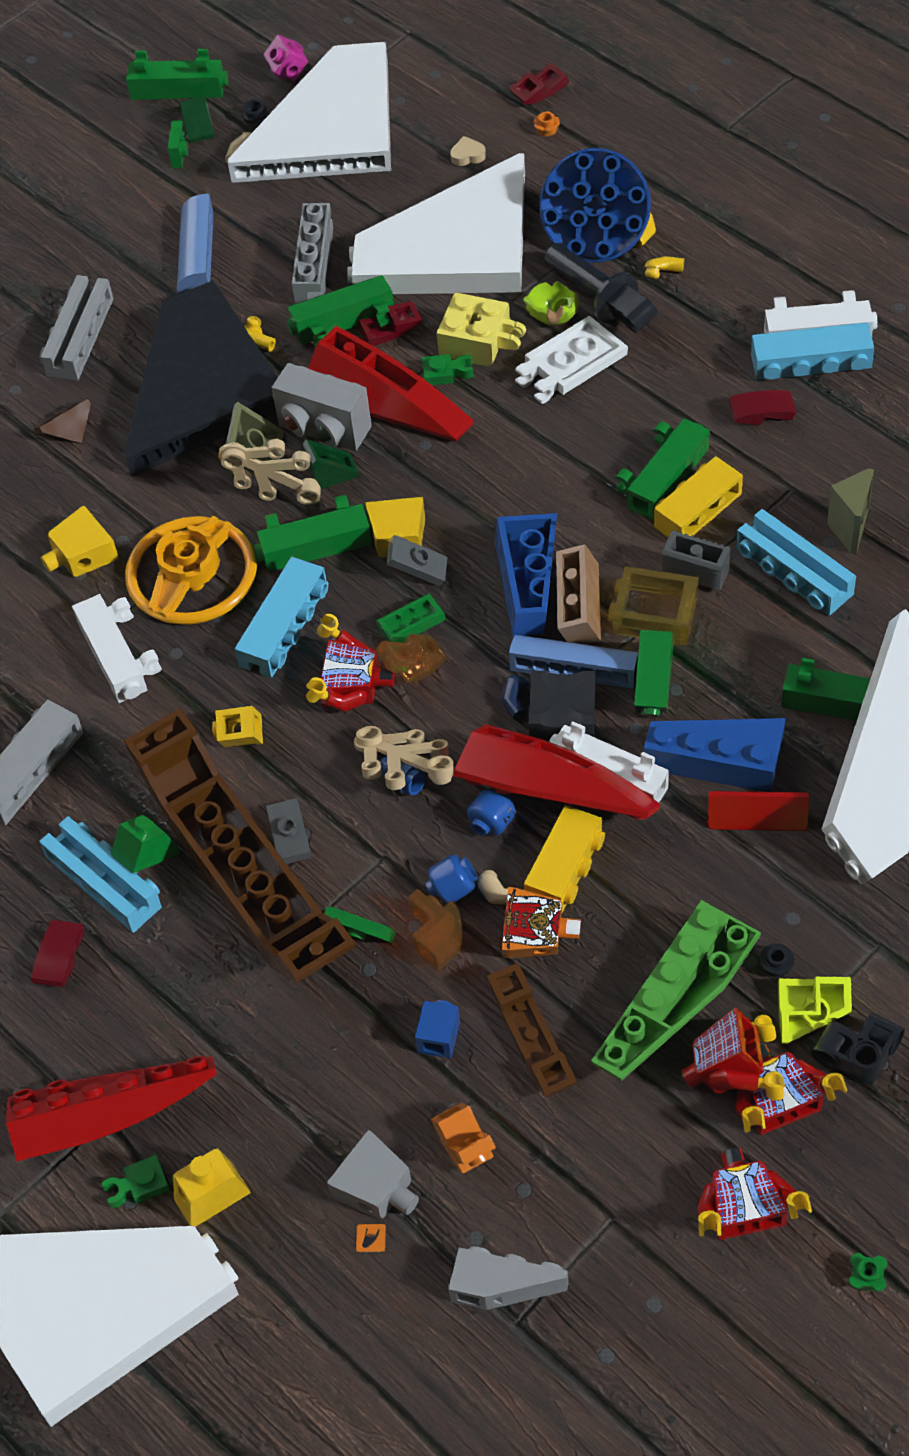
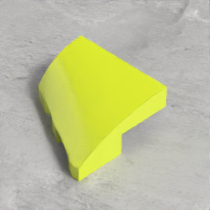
M851 977L779 979L778 1008L781 1044H788L830 1022L852 1012Z

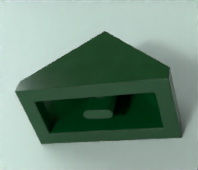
M206 97L180 101L179 107L189 143L215 138Z
M307 439L303 442L304 452L310 455V467L307 470L310 477L318 482L321 490L356 478L360 474L349 452Z

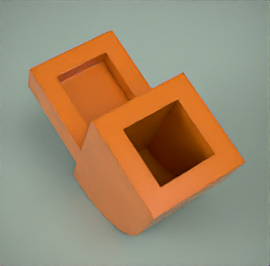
M461 1102L431 1118V1122L443 1146L462 1174L494 1157L492 1150L496 1147L490 1135L481 1131L469 1105Z

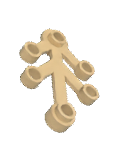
M279 439L269 440L267 446L245 448L235 442L220 447L218 457L223 467L232 470L235 487L247 489L251 486L252 474L244 469L245 466L254 470L259 486V497L262 500L271 501L276 498L277 486L270 482L269 478L296 490L297 500L304 505H314L320 501L321 487L315 479L305 478L300 480L281 471L293 469L299 471L307 470L310 467V455L307 452L297 451L293 453L292 458L279 459L285 454V443ZM270 457L277 460L260 461L255 458Z
M366 726L356 732L354 746L358 751L364 753V762L361 767L365 779L373 780L382 775L381 763L377 760V752L387 755L388 772L385 774V780L388 789L398 790L406 785L405 774L401 770V762L427 772L429 778L435 784L444 785L452 780L454 765L453 760L448 757L449 747L446 740L436 739L431 742H425L424 732L419 729L384 735L380 728ZM406 743V745H397V746H395V745H393V744ZM430 753L432 758L428 760L416 754Z

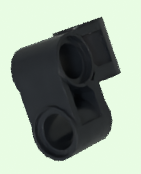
M874 1012L866 1019L860 1034L851 1031L842 1024L830 1022L811 1051V1054L821 1065L834 1069L858 1083L870 1084L879 1078L888 1060L898 1049L903 1039L905 1028ZM869 1059L873 1063L864 1065L859 1063L858 1060Z

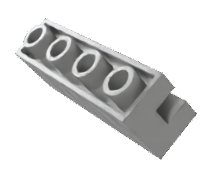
M303 203L292 277L295 304L325 294L333 235L330 203Z
M77 275L73 285L69 286L66 301L59 308L58 319L55 325L50 328L47 344L40 351V363L43 364L46 376L79 380L113 301L108 279L97 278L94 287L89 285L87 276Z
M47 699L41 708L34 711L30 721L24 728L13 736L11 743L0 754V823L5 826L84 733L78 715Z

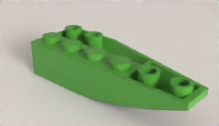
M701 900L591 1060V1064L622 1081L727 987L761 936V932Z

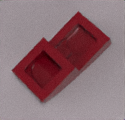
M550 63L535 76L528 72L513 84L509 90L525 105H529L553 95L566 86L569 80L566 74Z
M413 301L388 306L389 312L387 314L391 324L380 327L376 317L359 320L358 329L364 341L372 346L380 345L401 337L420 326L422 318Z
M787 390L746 392L730 396L728 400L735 423L761 425L765 418L792 421L797 413L791 392Z
M51 920L36 957L31 976L32 983L57 987L65 986L75 967L74 954L85 934L84 924Z

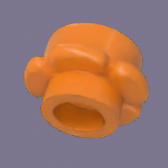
M545 111L534 118V127L539 135L545 137L552 136L557 132L560 120L553 113Z

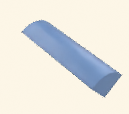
M200 194L191 197L183 204L181 209L177 294L210 281L213 235V209L210 194Z
M515 635L509 650L510 671L531 674V670H538L561 675L575 674L582 671H595V683L634 689L639 652Z

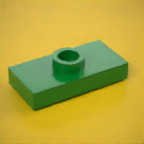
M430 593L376 620V624L393 648L445 621L446 618L445 613Z
M331 906L326 907L324 914L332 919L337 917L340 923L348 928L347 932L350 936L365 940L366 936L370 935L393 943L396 934L394 929Z

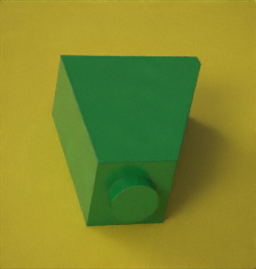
M640 630L634 706L635 711H641L642 716L660 717V712L667 713L674 649L673 632Z

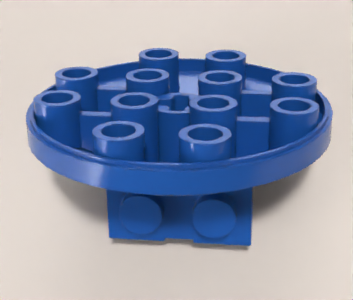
M589 148L576 151L559 161L545 179L539 201L541 222L553 244L561 243L580 257L598 258H583L587 262L612 260L629 251L645 232L651 212V196L648 184L639 168L631 160L618 152L603 148Z

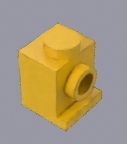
M253 706L215 711L216 721L212 723V733L214 739L223 747L254 743L256 745L263 744L261 713ZM241 726V732L235 733V729Z

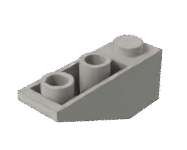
M473 1246L469 1249L459 1247L448 1288L450 1301L489 1310L564 1292L568 1288V1271L562 1270L561 1266L551 1262H542L539 1265L526 1262L523 1257L514 1254H507L505 1257L492 1255L488 1250L481 1247Z

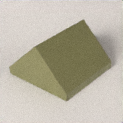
M237 402L234 404L226 444L235 442L245 448L267 446L269 440H282L284 431ZM270 457L255 458L260 461L277 460ZM244 466V469L249 471L253 478H256L254 470ZM229 470L230 475L234 477L232 470Z
M865 469L831 485L827 525L850 554L857 555L870 507L874 469Z

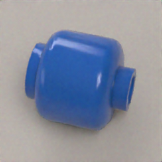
M494 788L480 791L467 810L471 829L483 837L486 835H501L516 813L513 805L514 800L511 795L494 791Z
M452 854L429 868V881L426 882V887L435 900L440 898L445 903L452 904L474 890V881L478 877L472 864L465 856L460 858Z

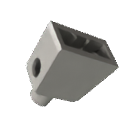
M369 1130L327 1182L332 1198L377 1219L384 1218L392 1206L409 1215L419 1200V1196L407 1189L411 1182L410 1171L407 1165Z

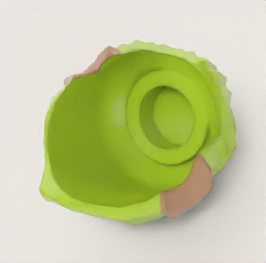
M558 281L552 286L547 282L538 284L523 298L530 315L548 325H559L569 321L577 312L580 304L577 294Z

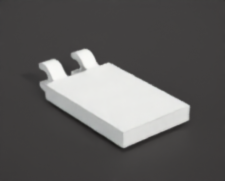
M588 316L525 355V363L520 364L515 369L521 375L515 379V382L522 388H525L539 374L543 379L535 383V388L540 392L536 393L534 398L541 404H544L551 399L555 391L558 390L561 394H565L626 356L628 346L592 317Z

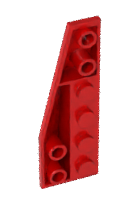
M335 326L318 342L308 369L366 387L371 417L454 442L474 424L471 417L422 377L380 349L344 329Z
M487 724L472 731L453 774L455 777L464 779V782L469 785L480 786L484 784L494 787V791L502 794L517 793L627 814L628 817L638 820L649 818L660 808L659 802L637 786L605 766L575 751L543 739Z
M194 1056L186 1061L77 1079L69 1082L61 1079L49 1083L46 1088L35 1091L31 1088H26L15 1092L12 1097L7 1098L6 1125L16 1161L86 1144L119 1132L155 1115L217 1075L213 1056Z

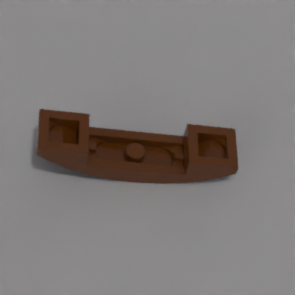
M517 962L487 975L489 986L508 1030L544 1097H549L576 1085L577 1079L563 1051H559L533 999V991L519 963Z

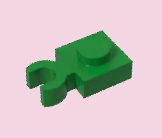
M182 120L171 122L168 152L172 169L183 168L184 157H188V144L185 141Z
M451 354L422 357L424 378L431 385L454 383L453 377L456 376L462 379L473 377V367H469L472 366L471 355H462L456 360H451Z
M157 1155L124 1167L125 1178L110 1177L101 1183L105 1192L118 1189V1193L115 1196L107 1199L110 1208L122 1206L130 1196H133L136 1204L170 1191Z

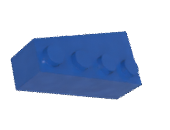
M557 513L497 517L494 542L513 637L515 635H543Z
M786 718L651 721L644 745V753L655 757V764L669 770V774L763 792H772L784 741Z

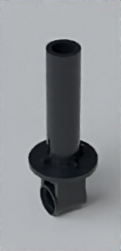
M555 243L547 250L545 255L546 264L595 298L594 313L600 321L614 323L619 320L632 332L637 333L658 314L654 304L646 296L638 293V282L631 274L620 272L608 277L561 243Z

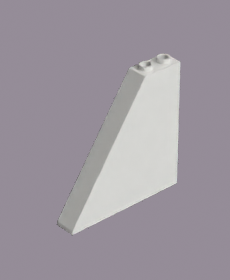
M376 42L333 46L228 158L231 182L391 171L386 43Z
M519 153L356 234L354 246L349 247V260L353 265L348 266L347 269L348 283H353L354 285L383 275L392 290V294L521 292L525 194L524 153Z
M906 609L889 621L822 826L828 846L833 851L839 853L845 862V869L853 879L858 880L860 884L874 878L909 852V613Z
M195 1226L0 1235V1348L51 1427L239 1295L234 1284L238 1280L236 1273L227 1261L221 1264L214 1254L219 1250L207 1233L201 1236Z

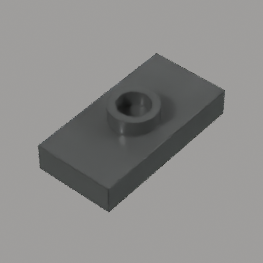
M394 535L389 540L387 565L438 586L445 582L447 556L397 535Z
M298 798L266 805L276 851L285 863L288 864L312 858Z

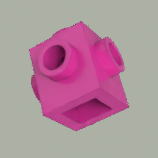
M279 34L263 54L271 66V72L280 79L285 77L295 81L308 63V59L303 53V47L298 42Z

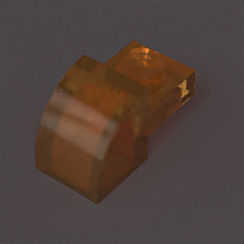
M410 634L404 643L382 641L376 649V652L383 660L384 666L391 672H399L406 683L416 682L428 677L447 659L446 654L432 636Z

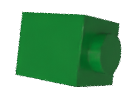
M141 815L119 824L110 855L133 874L178 856L181 849L153 821L145 815Z

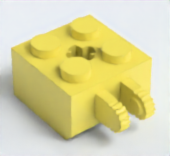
M454 292L437 331L439 355L451 354V359L453 360L462 355H471L473 364L490 366L493 364L499 348L510 349L511 351L519 349L521 343L519 338L524 336L526 326L521 324V322L510 320L509 303Z

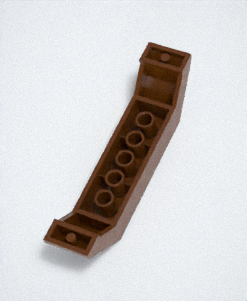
M180 708L123 740L169 827L270 968L298 983L356 947L355 941L337 917L332 919L322 913L223 780L200 740L197 730Z

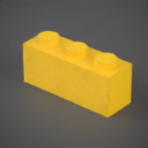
M715 456L707 464H702L687 481H682L667 498H662L658 501L654 508V527L668 538L674 530L677 533L682 532L683 535L694 536L742 494L743 474Z
M565 804L524 882V890L561 900L563 913L567 903L572 904L578 892L577 883L580 877L585 878L592 864V859L590 858L594 850L599 851L603 845L605 832H602V818Z

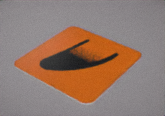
M357 1225L356 1251H385L386 1225Z

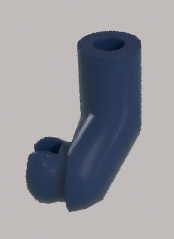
M516 674L509 676L505 680L500 698L513 720L517 721L522 719L527 713L519 700V695L525 691L524 688H527L528 683L524 676Z

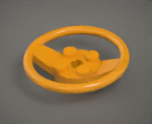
M215 516L183 517L156 527L137 543L126 564V588L137 607L157 620L180 625L203 623L226 614L245 598L255 580L257 558L249 539L230 522L219 520ZM230 537L240 547L245 560V571L238 587L224 601L208 609L196 612H175L188 589L190 591L201 590L204 587V583H207L216 574L220 564L217 549ZM159 540L156 554L160 571L151 600L149 601L139 588L137 571L145 552Z

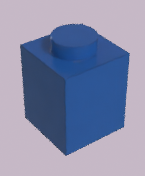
M437 1000L435 1002L424 1001L415 1035L418 1053L452 1058L460 1025L458 1006H453V1004L444 1000Z

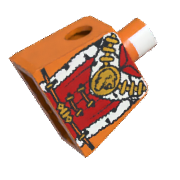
M508 887L502 956L503 958L558 954L559 938L579 940L581 919L562 918V901L559 899Z

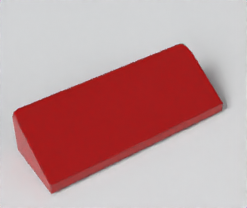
M708 792V828L711 830L806 831L808 828L809 793Z

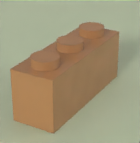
M585 544L556 551L558 630L566 641L570 643L586 645L601 641L599 563Z

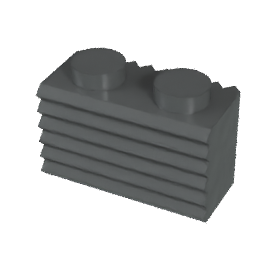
M674 530L671 532L662 551L661 573L721 590L729 573L730 548L729 546L724 547L723 544L718 545L717 542L712 543L711 540L706 542L705 539L694 538L693 535H683L682 532L677 533Z

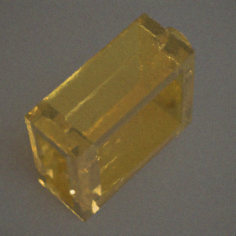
M625 566L623 577L617 578L615 583L614 596H617L616 603L611 602L609 607L608 621H613V634L640 638V630L673 632L675 644L687 645L698 598L699 577ZM630 590L681 597L677 618L625 611Z

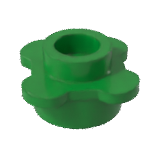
M861 1253L852 1255L850 1264L853 1266V1273L849 1278L851 1287L863 1291H883L887 1284L884 1279V1270L888 1264L887 1260L881 1255H877L874 1258L864 1257ZM865 1270H871L872 1274L866 1275Z

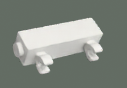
M854 290L842 291L843 302L790 308H787L785 297H776L773 299L775 308L765 310L764 333L868 322L872 337L873 329H877L876 312H871L869 300L856 301Z
M100 594L73 605L72 608L77 623L118 702L121 703L125 700L136 698L141 693L148 691L143 676L156 674L162 669L158 663L159 658L154 650L146 651L135 660L117 627L116 622H127L133 618V614L130 611L131 607L126 597L117 599L109 607L106 606Z
M572 721L571 727L564 724L559 734H554L549 741L605 766L637 786L657 802H660L668 789L669 770L656 765L655 757L642 752L640 758L585 734V726Z

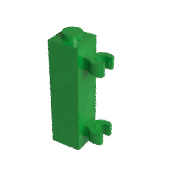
M197 49L198 58L187 61H148L146 50H136V60L128 64L126 83L130 100L186 99L203 96L206 98H223L224 87H228V72L223 71L221 60H209L208 49Z
M383 275L289 306L290 319L286 320L288 330L291 336L296 335L301 345L313 341L315 346H317L318 342L335 326L347 330L358 326L359 320L376 317L380 327L391 324L387 313L389 312L388 306L394 305L392 290Z
M685 418L675 430L663 421L656 425L654 432L658 434L654 438V442L660 445L661 448L638 477H635L631 471L623 468L616 476V479L620 481L616 489L627 494V509L654 520V508L658 501L662 498H667L673 493L676 487L688 477L709 450L710 430L703 425Z
M346 495L334 497L337 506L336 511L282 525L279 524L276 513L266 515L267 529L257 531L259 543L254 545L258 562L264 561L267 572H272L285 568L291 556L309 562L372 545L370 526L363 505L358 504L349 507Z
M801 658L800 665L788 664L782 690V708L857 721L871 678L814 668L815 660Z

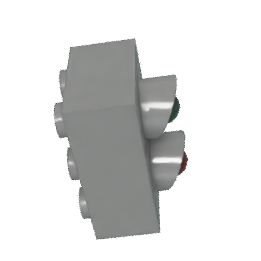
M287 363L272 386L279 426L291 430L299 437L305 434L323 440L333 448L339 445L357 451L372 427L366 387L357 383H351L329 374L325 375L303 366Z

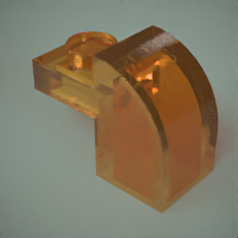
M417 889L408 897L411 914L424 924L412 935L415 952L439 972L461 949L463 942L461 916L457 906L452 901L442 908L435 897L432 895L426 896Z

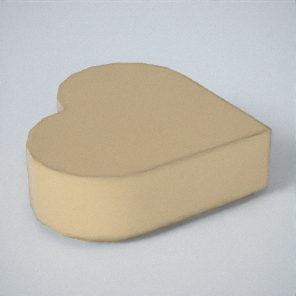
M465 136L457 142L450 153L452 163L457 166H465L468 163H480L486 157L484 145Z

